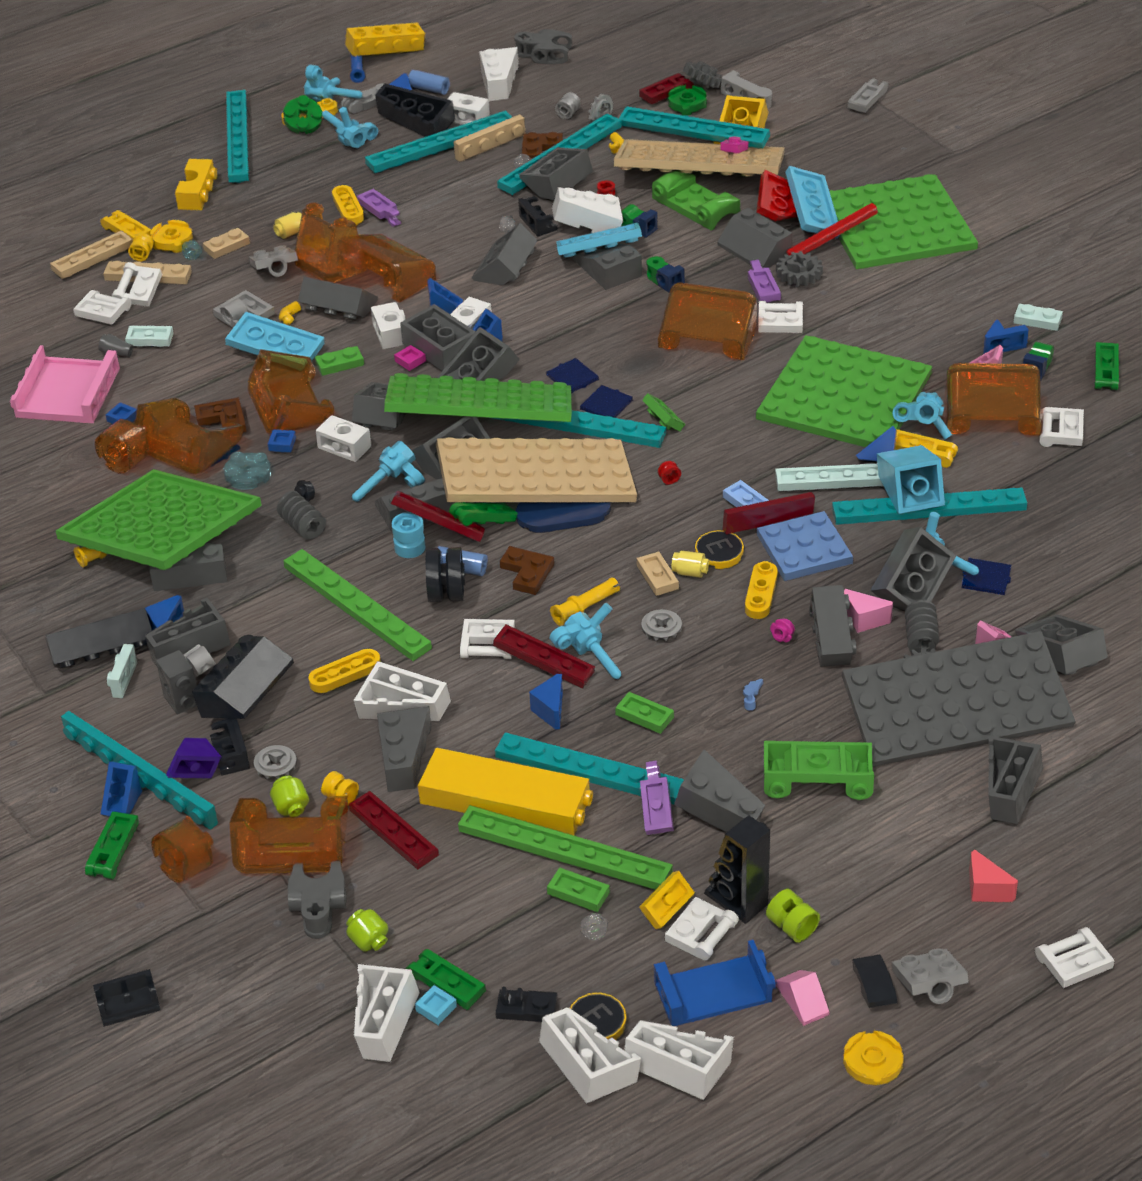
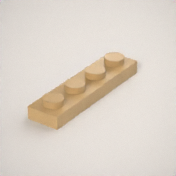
M517 115L454 141L455 159L459 162L523 136L525 134L524 117Z
M121 230L50 263L51 269L62 279L70 277L98 262L105 261L111 256L129 249L133 239Z
M109 261L103 273L104 279L106 281H121L124 273L123 268L127 262ZM131 262L136 266L161 269L162 277L159 283L187 284L192 273L191 265ZM132 276L130 282H134L136 276Z

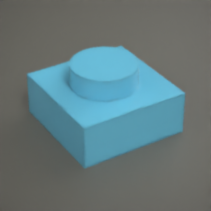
M435 985L415 1003L416 1011L437 1025L457 1007L456 999Z

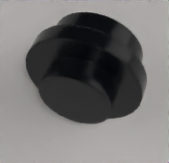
M305 480L297 482L294 491H297L308 502L314 499L315 489L313 484Z

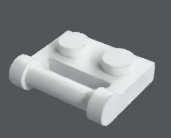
M127 262L123 268L124 273L118 288L113 291L112 297L120 299L122 297L130 298L133 305L149 307L162 277L161 269L136 266L131 262ZM136 276L130 293H125L131 277Z
M91 290L74 308V314L78 317L113 324L124 311L130 309L131 299L111 297Z
M759 301L758 332L802 333V301H796V304Z
M1055 407L1043 408L1041 410L1043 425L1040 444L1044 447H1049L1053 444L1082 446L1084 410ZM1054 419H1059V433L1052 432V421Z
M464 619L460 657L503 656L504 659H512L511 654L494 646H470V644H493V640L505 624L515 628L514 620Z
M695 897L665 933V941L702 960H708L713 954V948L729 928L735 927L739 922V917L731 910L724 911ZM714 922L719 923L704 942L698 943Z
M1088 927L1082 928L1077 931V934L1051 945L1043 944L1035 948L1038 960L1048 967L1063 988L1109 970L1114 965V959ZM1079 945H1083L1082 947H1079V948H1077V949H1074V950H1072V951H1069V952L1064 953V954H1062V955H1059V956H1057V957L1055 956V955H1057V954H1059V953H1062V952H1064V951H1067V950L1072 949V948H1074V947H1077V946H1079Z

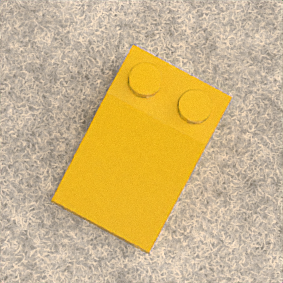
M727 95L720 121L764 128L768 116L765 99ZM714 141L713 144H721V142Z

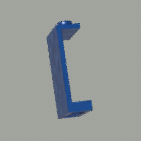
M754 940L748 941V956L670 975L665 962L654 964V984L671 1026H678L772 1002V990L776 989L773 973L766 970L765 955L762 950L757 949Z

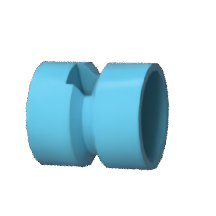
M405 512L393 518L394 549L398 556L415 558L425 551L422 517L411 512Z

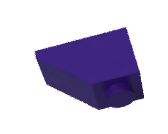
M184 738L173 757L166 776L168 778H212L221 756L206 738Z

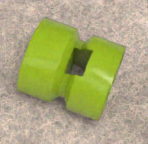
M791 889L779 892L771 900L766 910V917L778 928H783L784 933L798 943L810 937L820 921V914L809 904L803 903V900Z

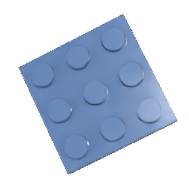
M825 511L757 528L758 538L784 581L853 564V555Z

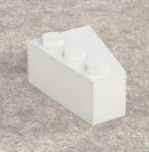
M517 47L480 51L481 74L489 101L508 99L512 88V81L515 79V72L518 70Z
M558 187L552 207L554 220L579 228L580 225L590 228L592 233L621 227L623 219L618 197L610 194L602 195L591 191L583 192L572 188Z
M379 661L375 664L354 699L359 719H378L377 713L429 706L431 721H440L451 702L447 683Z
M358 964V1005L355 1011L354 1037L363 1059L390 1062L420 992L412 970Z
M567 1007L542 1018L539 1042L586 1103L636 1083L641 1057L635 1053L630 1055L618 1047V1041L613 1038L608 1040L596 1031V1026Z
M640 1020L626 1037L625 1052L630 1055L635 1053L641 1057L639 1072L704 1100L731 1063L734 1037L724 1035V1040L706 1037V1032L697 1030L695 1034L678 1032L677 1027Z

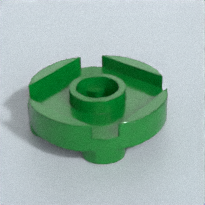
M686 85L675 87L669 92L668 106L680 112L683 116H689L692 112L707 107L706 91L698 86H692V89H686Z
M301 95L290 100L285 105L283 110L284 123L294 133L305 132V134H310L321 126L323 111L317 102L309 99L306 95ZM300 113H305L306 116H307V118H305V117H301V118H300V117H299V114H300Z

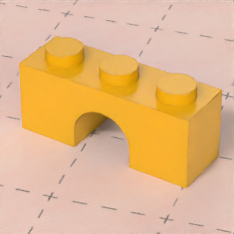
M189 159L185 167L186 181H179L175 191L178 210H202L204 203L208 201L209 191H212L213 181L217 179V169L214 168L213 159Z

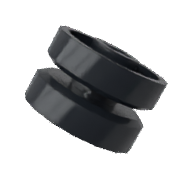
M439 548L426 549L425 568L428 602H442L444 587L446 586L447 595L451 602L464 601L465 563H463L462 548H448L446 551V563H443L442 552Z

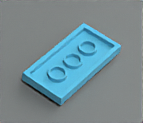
M789 166L785 173L801 229L807 232L818 233L838 222L825 175Z
M634 223L556 241L559 255L570 257L576 255V251L584 250L587 253L597 250L596 247L605 245V248L617 246V242L624 240L626 243L638 241V237L642 236L639 224Z
M249 312L244 313L225 338L226 345L304 371L325 344L324 337Z

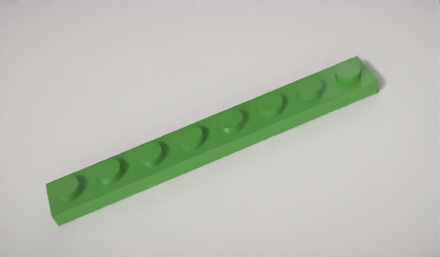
M303 549L283 560L285 569L410 660L415 661L432 649L430 640Z
M469 805L458 824L459 832L655 890L673 872V864Z

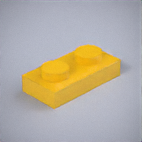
M680 871L672 872L639 908L655 929H659L672 918L695 892Z

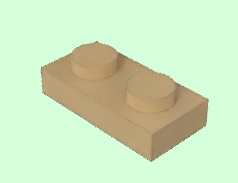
M236 228L204 242L203 248L211 257L216 259L250 244L248 235L239 228Z
M660 552L637 558V567L656 596L679 589V581Z

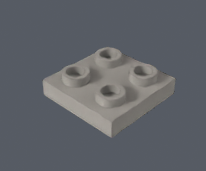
M286 245L274 247V251L266 252V250L255 251L253 256H249L251 266L255 269L266 268L274 276L284 275L287 271V263L298 260L296 251L289 247L286 248ZM280 261V269L273 271L271 268L272 263Z
M247 290L213 309L214 317L234 328L245 312L264 318H269L275 314L272 305Z
M933 949L926 954L918 956L907 955L902 957L901 960L892 961L893 973L913 996L925 993L936 1004H943L951 999L954 990L953 986L969 983L967 971L947 949ZM939 983L936 988L932 989L935 984Z

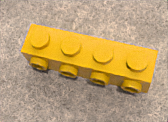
M418 23L347 28L345 45L352 56L424 50L425 32Z

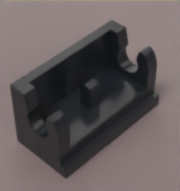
M537 197L518 199L519 217L537 237L558 230L557 224L551 221L554 220L553 215H546L541 210L540 205H531V203L539 200Z
M224 719L214 722L211 725L212 730L224 728L222 732L210 735L213 747L221 756L218 763L221 776L250 769L247 750L237 719Z
M150 969L93 985L103 1027L161 1011Z

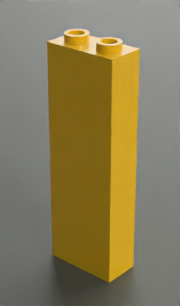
M437 747L418 784L420 804L465 813L469 805L570 835H575L578 826L583 825L586 806L590 807L593 799V791L590 790L588 778Z

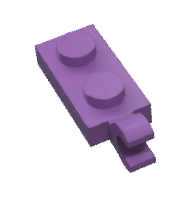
M375 189L357 196L359 204L379 219L387 218L389 224L393 227L401 224V221L396 218V216L400 215L397 205Z
M759 260L750 261L752 269L748 271V280L758 301L769 303L781 300V292L769 268L762 269Z
M657 761L646 762L648 780L640 781L645 832L647 835L674 831L667 777L661 778Z

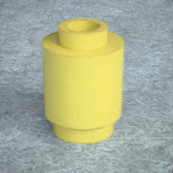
M292 212L276 219L273 228L277 236L285 239L301 232L306 227V222L300 212Z
M682 550L680 553L674 552L672 572H677L678 575L702 578L703 573L707 574L709 559H705L704 553Z

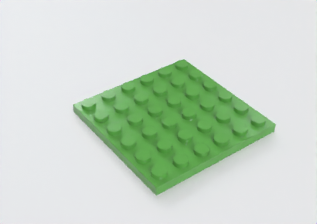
M936 174L829 191L838 221L870 203L877 206L878 213L838 237L856 270L978 248V241Z
M805 335L756 411V419L867 447L892 426L897 430L901 428L904 422H898L894 419L893 409L900 402H916L919 393H921L932 374V366ZM905 408L899 409V412L901 414H907V410Z
M153 469L57 529L56 535L57 539L69 542L70 544H77L88 549L104 552L105 554L115 555L143 565L166 570L182 558H186L197 548L204 546L212 538L219 536L221 532L235 525L239 520L250 515L262 505L261 499L258 496Z

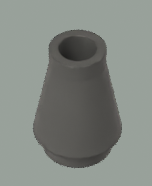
M103 334L100 338L98 349L104 355H106L108 350L116 351L117 356L130 357L133 352V345L112 334Z

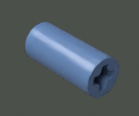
M412 70L408 76L410 86L413 88L443 95L449 90L450 80L447 77L418 70Z
M439 546L438 548L443 556V563H446V551L448 548ZM462 550L465 573L483 576L487 568V555Z

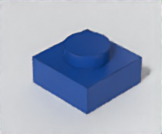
M123 403L117 404L106 414L107 422L124 429L139 417L138 409Z
M273 429L268 442V450L292 452L296 440V432Z

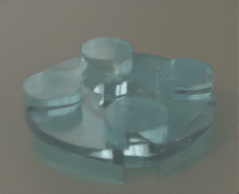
M234 452L224 466L225 480L231 482L232 487L241 490L257 488V483L262 481L266 483L271 477V466L267 455L262 452Z

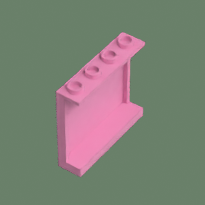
M40 345L36 354L32 357L30 366L26 368L22 381L18 383L15 394L11 397L10 404L14 408L15 417L94 423L120 369L117 352L108 350L103 361L46 357L44 347Z

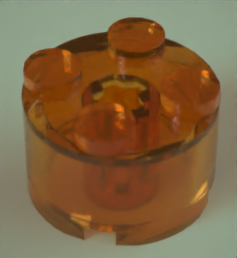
M119 419L95 439L96 453L99 458H104L107 462L105 466L108 469L120 474L125 473L149 455V443L146 438L147 431L141 425L137 426L131 421Z
M190 817L179 820L152 837L151 847L154 857L160 856L163 862L160 865L161 870L169 879L176 883L192 878L213 864L211 850L213 839L208 832H202Z

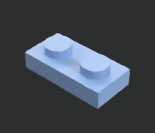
M742 480L723 490V498L735 507L769 501Z

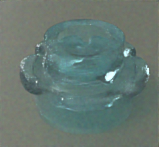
M189 240V242L186 241L182 245V254L186 259L195 260L197 257H200L202 247L197 241Z

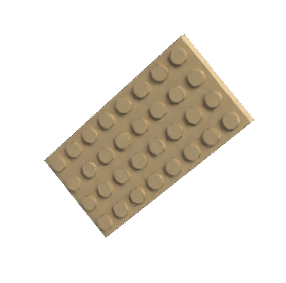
M625 139L614 158V166L619 167L621 170H630L631 167H636L641 171H651L652 168L660 169L661 172H671L674 169L680 170L681 173H692L693 170L701 171L702 174L721 172L722 175H733V173H742V176H754V174H762L764 170L778 175L784 157V147L764 146L763 149L748 147V150L733 153L720 151L721 144Z
M451 437L437 439L436 448L447 502H636L637 492L621 440L613 438L454 439Z

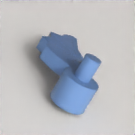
M763 679L750 681L749 685L744 686V708L746 710H754L756 708L754 696L758 695Z

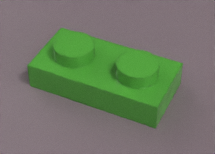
M357 346L315 356L316 365L322 376L364 366V358Z
M649 393L643 398L642 401L648 406L647 411L653 416L659 417V423L666 427V429L674 428L681 431L685 426V423L662 400Z
M628 692L615 708L617 716L660 734L674 718V710L631 692Z
M560 867L547 886L548 895L595 912L599 911L610 893V885Z

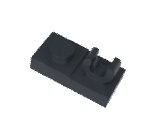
M502 987L498 995L496 1019L542 1022L544 1016L556 1012L557 992L523 991L522 988L507 990L506 987Z

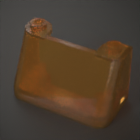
M318 203L307 204L306 208L302 211L295 251L298 260L294 261L295 265L319 280L332 283L367 271L356 223L347 220V218H338L334 220V223L330 224L322 218V213L324 212L322 205Z
M346 235L338 241L341 271L350 274L362 265L383 277L385 287L390 286L395 294L392 295V299L399 303L426 287L429 278L434 281L436 280V267L432 260L385 235Z
M687 283L674 284L667 300L658 336V348L674 349L679 345L680 337L723 343V352L726 356L744 360L756 331V298L751 293Z
M260 349L248 380V391L267 433L271 434L273 429L294 431L324 423L331 415H334L332 402L323 399L319 404L310 386V382L316 374V369L310 357Z
M956 363L948 368L944 401L946 426L952 434L967 432L970 429L971 420H1018V430L1022 434L1040 435L1041 385L1038 367L1031 364Z
M170 398L137 405L133 443L136 449L144 454L191 474L205 472L241 441L243 425L236 422H228L220 429L208 430L189 422L190 409L187 403L177 398Z
M333 796L324 800L321 806V817L268 818L267 808L263 801L256 798H239L229 822L234 867L239 872L246 874L292 873L295 863H303L304 872H329L332 861H340L342 864L348 816L347 796Z

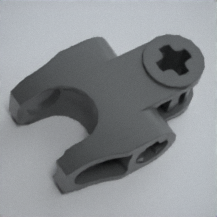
M542 29L538 33L518 32L514 35L518 57L532 58L533 61L540 64H562L568 60V49L572 47V35L567 32ZM561 37L566 38L568 43L559 44L558 39ZM560 51L564 54V57L557 58L554 52Z
M332 861L330 871L321 878L307 877L303 871V863H295L288 880L289 911H301L302 918L304 919V931L308 937L315 939L323 938L332 929V909H343L347 905V892L341 862Z

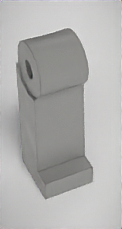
M734 70L721 78V94L765 99L767 109L771 107L772 91L769 88L760 87L739 77V73Z
M199 644L183 654L193 667L195 677L216 664L205 647Z

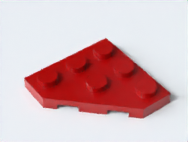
M764 170L760 180L757 213L774 221L798 217L788 180Z

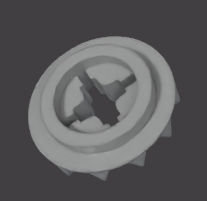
M600 94L599 97L594 98V103H591L592 107L588 111L590 113L589 119L594 122L605 114L611 115L613 101L609 95Z
M663 609L649 612L643 617L641 623L642 631L646 633L647 637H654L655 641L659 638H663L665 641H667L668 637L676 638L677 633L681 632L682 627L681 618L676 613Z
M269 746L257 753L254 758V768L259 776L264 775L267 780L272 776H275L276 779H279L280 775L289 776V772L295 770L296 755L293 750L286 746ZM271 761H272V762H275V763H279V762H280V765H278V766H277L276 764H272V765H271Z

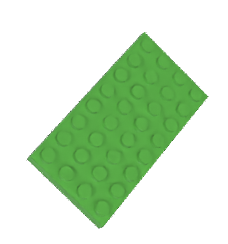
M396 373L394 376H390L384 412L571 422V386L563 382H555L553 385L544 384L542 381L521 383L520 380L512 379L508 380V382H499L498 379L494 378L479 381L473 377H464L461 380L453 379L451 376L431 378L429 375L421 374L417 375V377H408L407 374Z

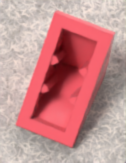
M972 851L969 867L972 902H1013L1016 899L1018 880L978 851Z

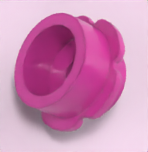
M783 618L777 619L775 623L773 622L770 631L775 640L786 643L792 639L795 628L790 620Z

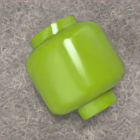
M283 776L277 779L270 791V797L277 812L283 816L297 817L301 815L310 800L302 781L292 776Z
M359 909L352 914L346 923L348 926L346 930L348 938L361 951L367 952L371 949L377 951L388 940L386 938L388 924L372 909Z

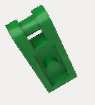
M1096 342L1094 389L1110 387L1111 390H1118L1119 344Z
M457 502L452 504L449 509L450 514L454 518H459V521L464 526H469L473 522L485 524L486 522L499 524L515 522L518 515L506 503Z
M112 811L85 866L86 875L95 877L99 874L103 875L106 879L113 880L115 878L117 867L139 824L138 815ZM101 860L106 861L105 864H100Z
M429 949L421 952L419 959L416 962H411L405 968L412 970L415 980H420L431 988L435 985L454 997L457 1004L466 1010L486 992L484 983Z

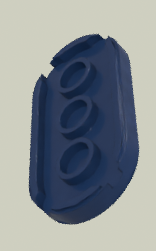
M520 502L516 508L518 513L516 520L522 528L525 526L529 528V531L535 533L582 527L603 521L604 517L609 515L611 505L610 502Z

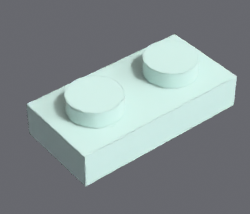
M1019 304L1014 316V323L1058 331L1063 311L1036 307L1030 304Z
M129 326L125 341L136 347L170 346L174 334L173 327Z
M123 644L120 654H117L115 657L113 670L108 673L107 685L111 688L113 698H123L136 668L137 658L134 645Z

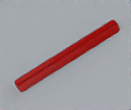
M873 203L866 205L786 251L787 255L790 256L791 252L799 253L800 251L804 255L876 215L878 213L877 206Z

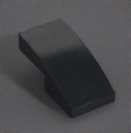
M881 954L852 959L853 970L861 983V994L869 1008L898 1003L890 974Z

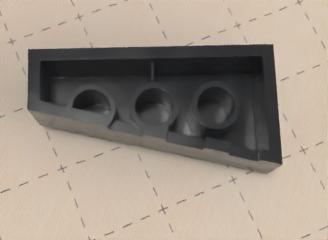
M385 83L375 94L378 114L424 137L447 130L455 120L452 100Z
M750 815L725 833L719 850L720 858L715 861V872L710 876L708 881L710 886L704 892L706 896L725 910L735 912L739 920L745 924L768 906L770 829L763 822L757 821Z

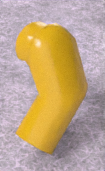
M614 132L610 135V140L613 144L609 143V148L612 153L617 154L624 139L617 132Z
M294 301L282 308L279 320L283 321V324L290 325L294 321L292 315L301 310L300 304Z

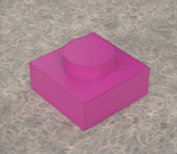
M729 137L728 140L721 142L720 151L740 153L748 150V141H743L740 137Z
M412 345L394 354L395 362L409 371L426 362V354Z

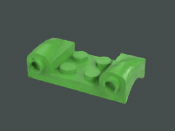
M674 170L652 183V199L711 231L725 215L740 212V199L727 192L717 195L697 184L696 176L691 173H681L680 170Z
M764 741V792L772 798H783L791 793V782L845 783L847 796L857 800L867 799L872 796L874 786L872 743Z

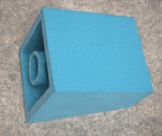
M922 445L876 453L878 476L897 513L945 505L942 464L938 456Z

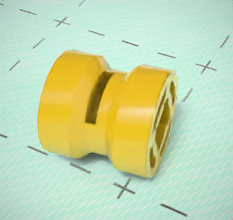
M137 233L128 249L130 257L136 261H145L154 246L153 238L147 233Z
M337 771L330 772L325 777L321 786V793L331 799L335 798L336 802L342 806H349L355 800L359 791L357 782L351 779H344V776Z

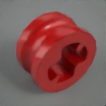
M605 180L597 184V194L615 196L614 182Z
M674 461L662 463L657 472L658 476L667 485L676 483L682 474Z

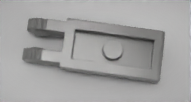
M872 78L848 100V108L866 113L887 92L889 83L883 81L877 86L878 80Z
M378 84L376 87L362 91L363 96L360 99L343 98L341 102L342 107H346L350 113L356 114V112L358 113L377 106L375 94L383 84Z

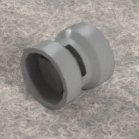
M566 93L555 106L557 115L562 119L571 118L581 106L580 98L574 93Z

